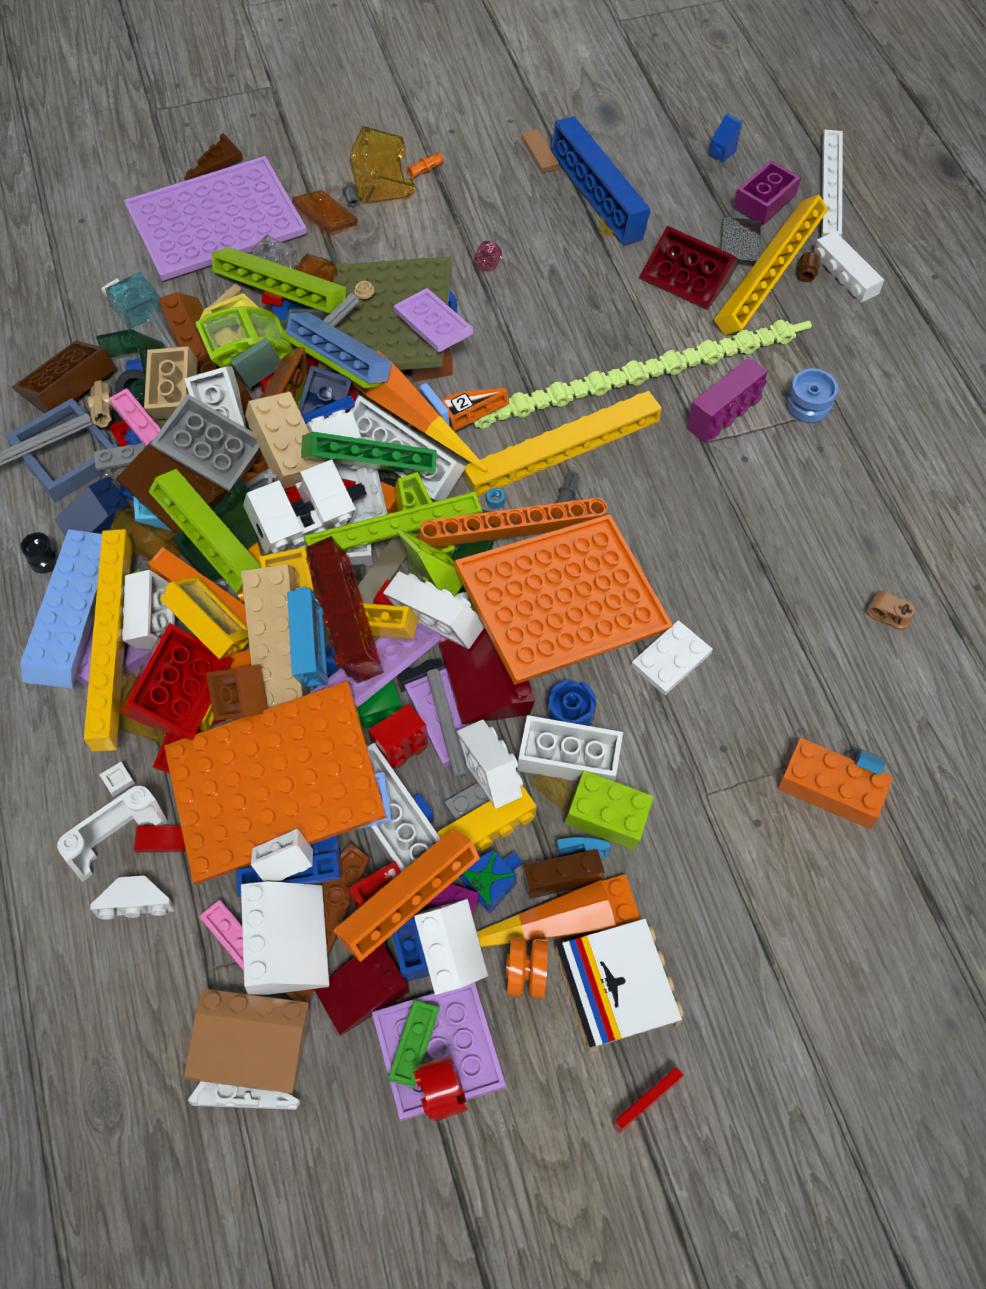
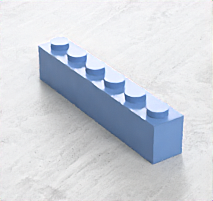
M309 312L289 313L286 329L288 335L367 383L388 381L392 364L391 360Z

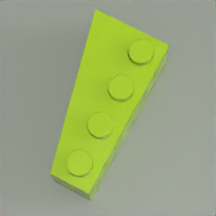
M418 472L397 479L394 494L398 511L433 503ZM419 531L409 534H411L414 537H417ZM454 545L437 547V549L448 554L450 557L455 551ZM406 549L410 573L419 571Z

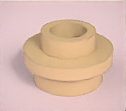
M368 281L357 283L354 290L355 295L363 300L369 299L375 292L374 287Z

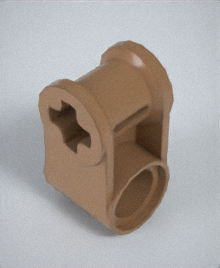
M877 591L867 609V613L871 618L886 623L898 630H904L910 626L911 618L915 615L916 611L912 603L900 599L887 591Z

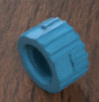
M499 488L489 489L486 493L488 507L492 509L503 507L505 504V492ZM496 496V497H499L500 499L497 500V501H494V500H492L491 498Z

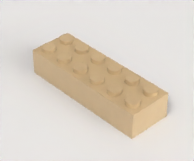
M285 564L241 571L251 665L260 664L267 709L308 695L309 689L304 688L293 677L291 668L287 592L294 591L297 588L295 568Z

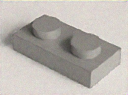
M476 783L448 799L444 804L454 821L490 800L479 784Z

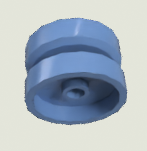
M814 368L805 369L797 373L792 381L791 390L787 397L789 412L795 418L804 422L814 423L827 418L838 393V384L835 378L826 371Z

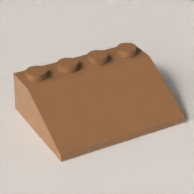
M203 989L195 1013L184 1079L293 1094L311 1019L309 1003Z

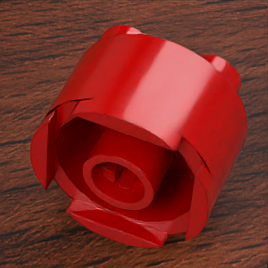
M452 1055L419 1065V1069L414 1071L418 1088L421 1087L422 1092L425 1094V1098L421 1099L425 1115L429 1116L430 1120L434 1119L435 1122L468 1111L458 1071L454 1072L452 1064H455Z

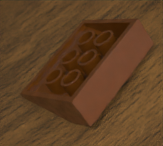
M75 340L12 386V388L45 414L71 398L75 402L78 401L80 395L91 391L95 381L107 379L116 367L103 347Z
M149 443L116 477V481L180 538L185 533L149 493L156 477L177 469L214 512L229 502L230 492L150 446Z

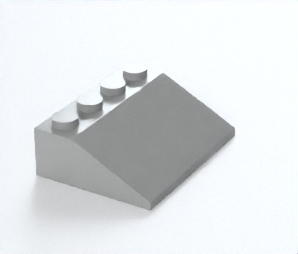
M186 394L150 443V446L229 492L252 468L262 453L252 431L189 394Z

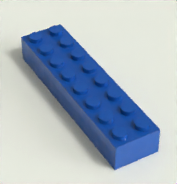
M575 116L555 121L551 151L560 166L623 245L643 240L651 210L648 204L640 197L639 193L626 180L620 170L613 164Z

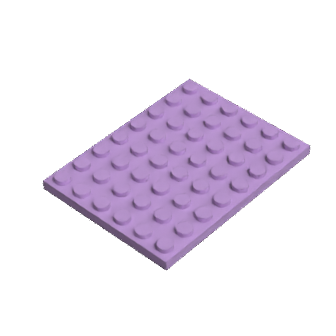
M266 156L124 200L129 215L161 281L212 265L211 253L226 247L249 253L307 234L306 226Z

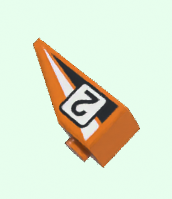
M506 388L457 392L447 396L441 402L449 410V425L453 431H456L508 405L509 398Z

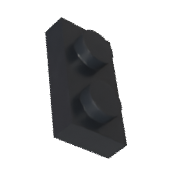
M441 658L426 660L422 665L413 669L406 668L398 674L397 682L401 693L406 691L405 684L426 677L429 670H443L444 664Z

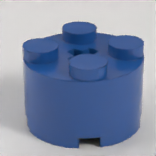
M564 680L556 684L552 688L548 699V719L591 726L596 709L594 691L586 683L573 682V680Z

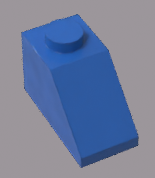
M728 113L724 116L711 139L709 155L721 162H725L736 152L742 126L741 120Z

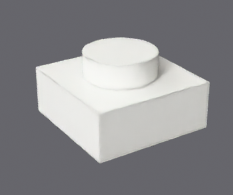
M122 762L99 774L113 797L135 784Z

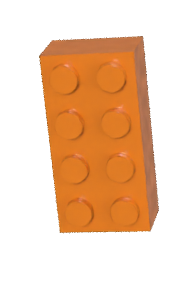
M800 737L778 789L871 829L879 818L893 777L883 772L878 775L856 765L857 761Z

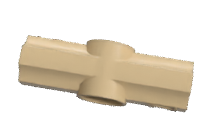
M99 380L95 381L93 387H91V396L88 397V404L93 424L102 428L108 426V423L112 420L111 411H114V408L108 399L111 397L109 384Z

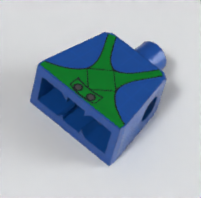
M491 851L481 856L459 878L469 890L479 893L480 904L490 914L517 884V876L513 871L522 862L514 852L502 859L496 851Z

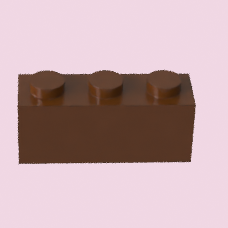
M598 849L524 865L523 879L529 899L585 887L599 880L603 881L605 873Z

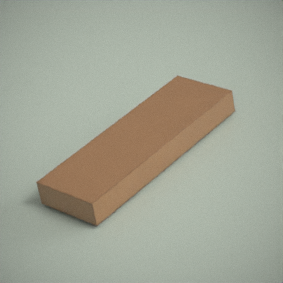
M539 129L521 133V139L541 173L559 169V163Z

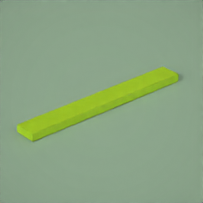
M475 491L305 535L303 539L311 560L398 537L397 532L399 529L407 533L417 532L420 530L422 523L427 520L478 514L483 511Z

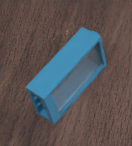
M299 587L294 591L287 592L292 675L304 688L328 685L323 604L311 588Z

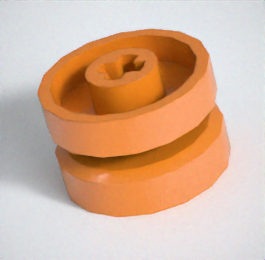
M511 937L505 978L508 979L507 997L520 998L523 995L524 981H529L528 994L530 998L544 999L548 940L534 939L531 946V955H526L527 942L525 938Z

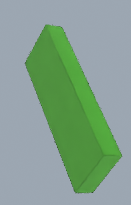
M414 999L388 1081L415 1089L414 1071L418 1070L419 1065L423 1064L440 1007Z

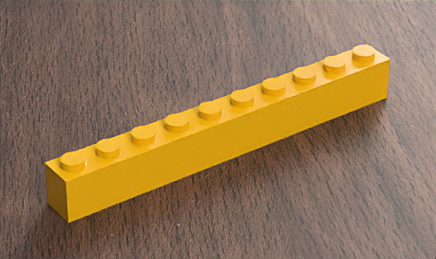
M819 194L802 200L715 317L714 321L724 335L743 330L824 217L828 208Z
M650 391L637 394L625 401H619L613 406L602 408L591 415L583 416L576 421L563 424L559 428L546 431L542 435L527 439L515 446H509L498 453L488 455L480 460L488 469V472L470 462L463 471V480L471 492L476 491L477 497L486 494L491 488H501L657 423L660 420L662 408Z
M126 529L102 531L84 741L92 752L117 750L125 648L122 636L125 575L130 574L132 543Z

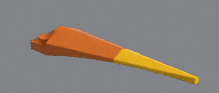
M393 362L388 381L381 382L379 387L363 388L352 381V384L368 398L480 469L488 472L485 465Z
M624 874L594 882L477 931V935L482 948L510 944L511 937L525 938L526 941H533L534 939L594 934L641 919L627 876Z

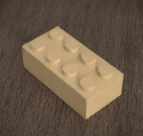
M291 392L248 401L245 417L269 469H272L273 474H277L275 482L279 480L283 489L293 487L296 483L302 482L301 471L324 463L323 461L301 458L302 435L310 432Z

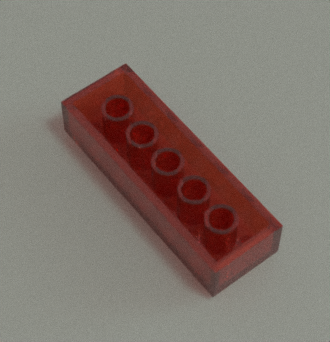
M332 536L307 546L309 556L306 557V560L314 573L311 578L314 586L319 591L317 600L324 609L325 614L322 615V618L330 631L328 640L335 649L336 654L333 655L337 667L342 668L347 677H352L358 684L384 673L350 557Z

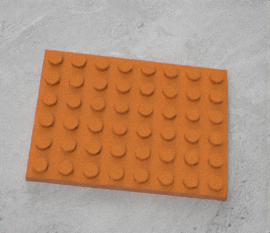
M610 514L458 559L453 564L514 685L658 635L673 627L672 622Z
M348 681L268 708L263 711V714L240 718L195 734L192 740L184 738L164 745L192 881L196 885L232 873L237 869L251 866L252 848L295 829H299L309 845L388 818L352 689Z

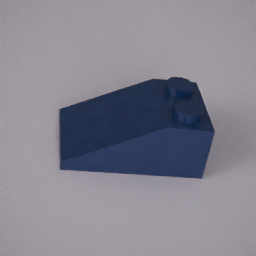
M311 365L298 407L301 415L347 397L352 380Z
M107 476L88 486L55 518V521L66 537L68 529L102 534V531L118 530L133 522L134 518L128 504Z

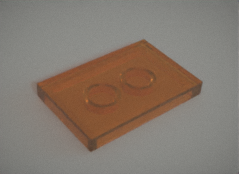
M323 190L299 195L292 199L294 206L327 233L357 225L358 219Z

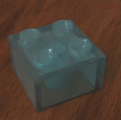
M141 272L105 288L110 306L129 330L150 320L148 316L150 312L158 311L161 315L158 301L160 296Z

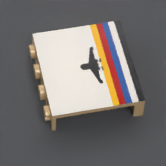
M646 919L556 945L555 954L588 1054L598 1051L601 1045L670 1024H674V1027H677L682 1021V1006L679 1001L674 999L672 979L669 975L666 976L663 954L660 950L657 951L654 944V941H656L655 932L652 926L648 927Z

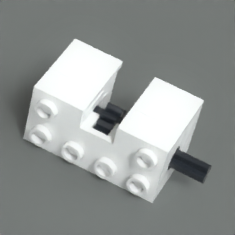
M329 460L300 472L302 482L296 483L295 486L301 499L293 501L292 504H290L278 480L248 492L243 506L266 555L285 551V547L289 545L299 546L305 543L303 539L305 535L347 525L355 511L352 500L367 495L365 486L362 483H358L345 488L333 460Z

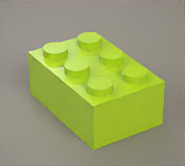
M584 770L564 824L634 850L640 842L654 796Z

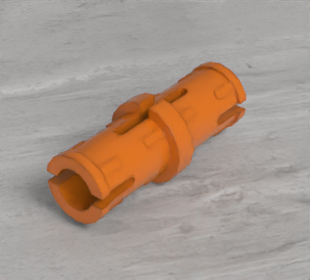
M437 152L430 157L421 158L419 162L407 167L409 177L414 178L424 172H430L432 168L444 163L443 157Z

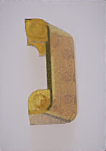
M366 126L361 127L350 153L351 168L360 202L373 203L409 198L414 194L416 184L412 178L404 179L400 163L401 158L406 153V146L402 136Z

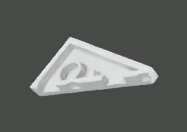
M201 1081L188 1099L189 1104L193 1106L296 1110L300 1105V1101L288 1093Z

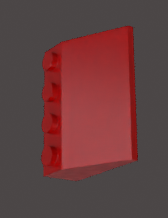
M169 623L161 631L119 712L141 724L192 740L211 704L206 673L228 669L233 659L229 656L218 659L201 640Z

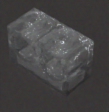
M266 235L252 247L254 256L292 269H296L299 266L297 251L269 235Z

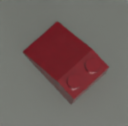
M383 943L361 962L354 957L330 976V987L314 989L340 1036L372 1017V1012L384 1009L409 994L406 981Z

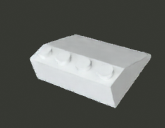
M269 881L241 884L244 984L248 995L260 996L330 987L322 885Z

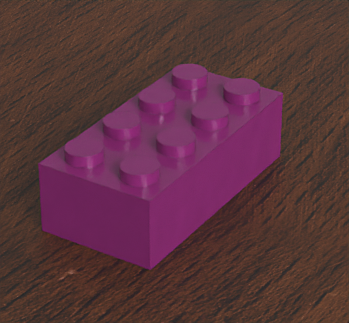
M748 357L692 402L687 430L704 443L711 438H716L724 427H729L739 415L743 416L750 406L759 403L762 398V390L766 385L765 379L768 371Z

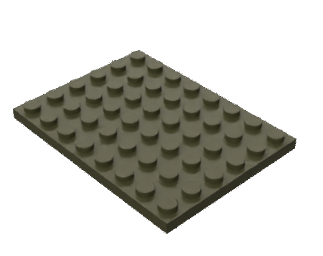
M439 256L436 258L383 260L379 262L343 263L336 265L333 283L346 287V298L351 293L355 294V286L361 281L370 282L375 292L369 299H359V304L335 328L375 352H381L399 370L443 367L444 350L441 352L436 351L394 312L393 305L428 288L449 306L452 257ZM319 361L318 368L336 374H340L336 370Z

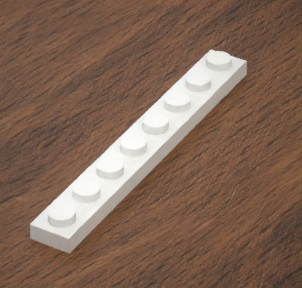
M824 129L822 200L827 206L828 211L821 219V237L834 231L842 236L843 131Z

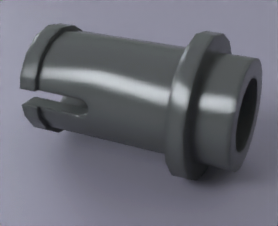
M351 182L343 185L342 193L346 196L348 206L356 207L360 201L356 194L357 188Z

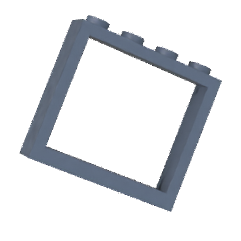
M71 398L5 437L11 447L63 424L75 416H81L87 413L81 403L78 405ZM92 424L86 427L104 449L118 447L116 443H110L107 433L103 429L99 430L98 425ZM31 453L19 457L55 503L111 470L97 471L94 457L53 481Z

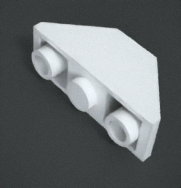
M131 876L118 877L91 903L90 909L99 919L109 920L113 919L114 916L120 915L129 918H136L140 914L151 913L154 916L166 915V912H174V905L147 877Z

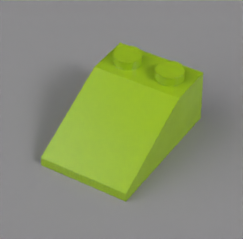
M399 529L397 533L415 566L423 574L422 579L432 583L440 591L442 589L449 591L455 597L463 585L453 566L455 561L448 554Z

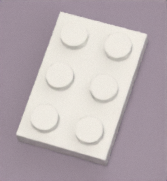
M678 620L673 627L669 628L631 663V667L663 695H666L712 653L713 649Z

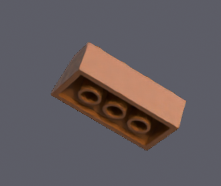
M179 292L158 298L160 313L178 347L189 346L198 359L207 354V349L195 323L200 319L204 311L199 298Z
M299 347L282 358L280 364H277L272 379L268 380L264 394L260 395L259 399L291 392L296 403L306 384L309 373L304 347Z

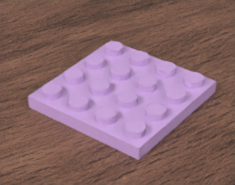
M475 982L459 989L437 995L433 993L415 999L440 1007L423 1064L452 1055L455 1064H452L454 1072L458 1071L466 1101L506 1088ZM414 1000L372 1012L388 1077ZM390 1081L400 1122L425 1114L421 1099L425 1098V1094L422 1092L421 1087L418 1088L417 1083L415 1089Z

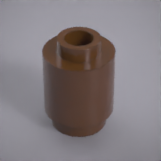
M807 252L800 258L798 274L804 282H811L818 275L820 257L816 253Z

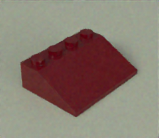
M667 226L641 272L639 279L708 310L729 282L738 263L736 256Z
M485 627L469 649L449 639L439 643L462 725L476 723L481 720L492 721L530 715L535 703V697L529 680L514 685Z

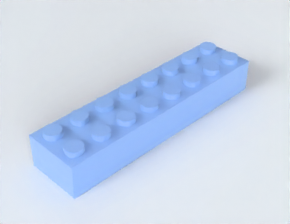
M68 529L20 662L22 681L24 683L73 688L95 618L102 534Z

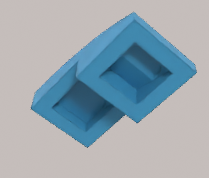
M861 748L858 750L855 760L857 761V766L878 775L881 774L885 763L883 757Z
M564 838L556 842L558 858L598 849L600 858L609 856L611 849L609 842L594 838Z

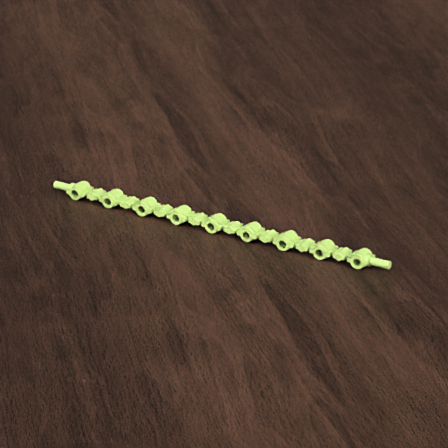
M778 320L769 326V330L767 328H760L755 331V334L753 331L742 330L733 336V341L731 338H724L719 341V345L716 341L706 340L699 346H696L697 351L694 348H688L682 351L681 355L679 351L669 350L663 356H659V361L657 358L645 361V365H643L642 361H630L626 366L622 367V372L619 369H613L607 373L608 376L604 372L594 371L588 377H584V382L581 379L574 380L569 383L570 386H567L566 383L555 382L546 388V393L543 390H537L531 393V397H529L528 393L518 392L509 398L508 405L472 422L475 428L485 429L496 422L495 417L498 420H505L512 413L514 417L524 418L535 411V406L537 409H544L551 402L553 406L563 407L569 401H573V396L576 399L588 396V391L591 395L602 396L608 390H611V385L614 388H619L626 385V381H628L629 385H641L645 380L649 379V374L651 377H658L664 373L663 370L667 374L677 375L687 368L686 364L689 367H694L700 364L702 360L704 364L712 365L724 358L723 354L733 356L737 354L738 350L740 353L751 354L760 348V343L762 346H769L774 343V339L777 343L787 344L796 338V332L810 329L812 325L809 320L794 325L789 324L788 321Z

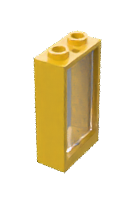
M198 577L185 578L176 582L172 581L165 587V593L160 600L218 659L239 653L249 644L247 626Z

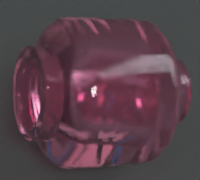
M482 242L474 255L476 265L484 271L494 270L501 260L502 250L495 242Z

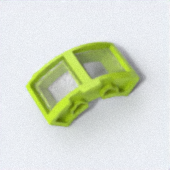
M249 306L227 308L207 314L195 322L210 359L221 368L231 365L233 358L264 338L268 339L280 360L288 353L294 351L291 343L282 338L284 328L279 317L262 308Z

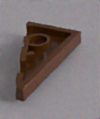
M223 133L219 136L220 141L216 145L212 144L209 150L197 160L198 165L195 169H189L186 176H184V181L218 171L243 159L242 152Z

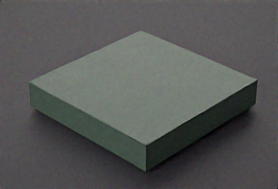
M267 338L262 339L231 360V363L249 388L274 373L276 365L281 362Z

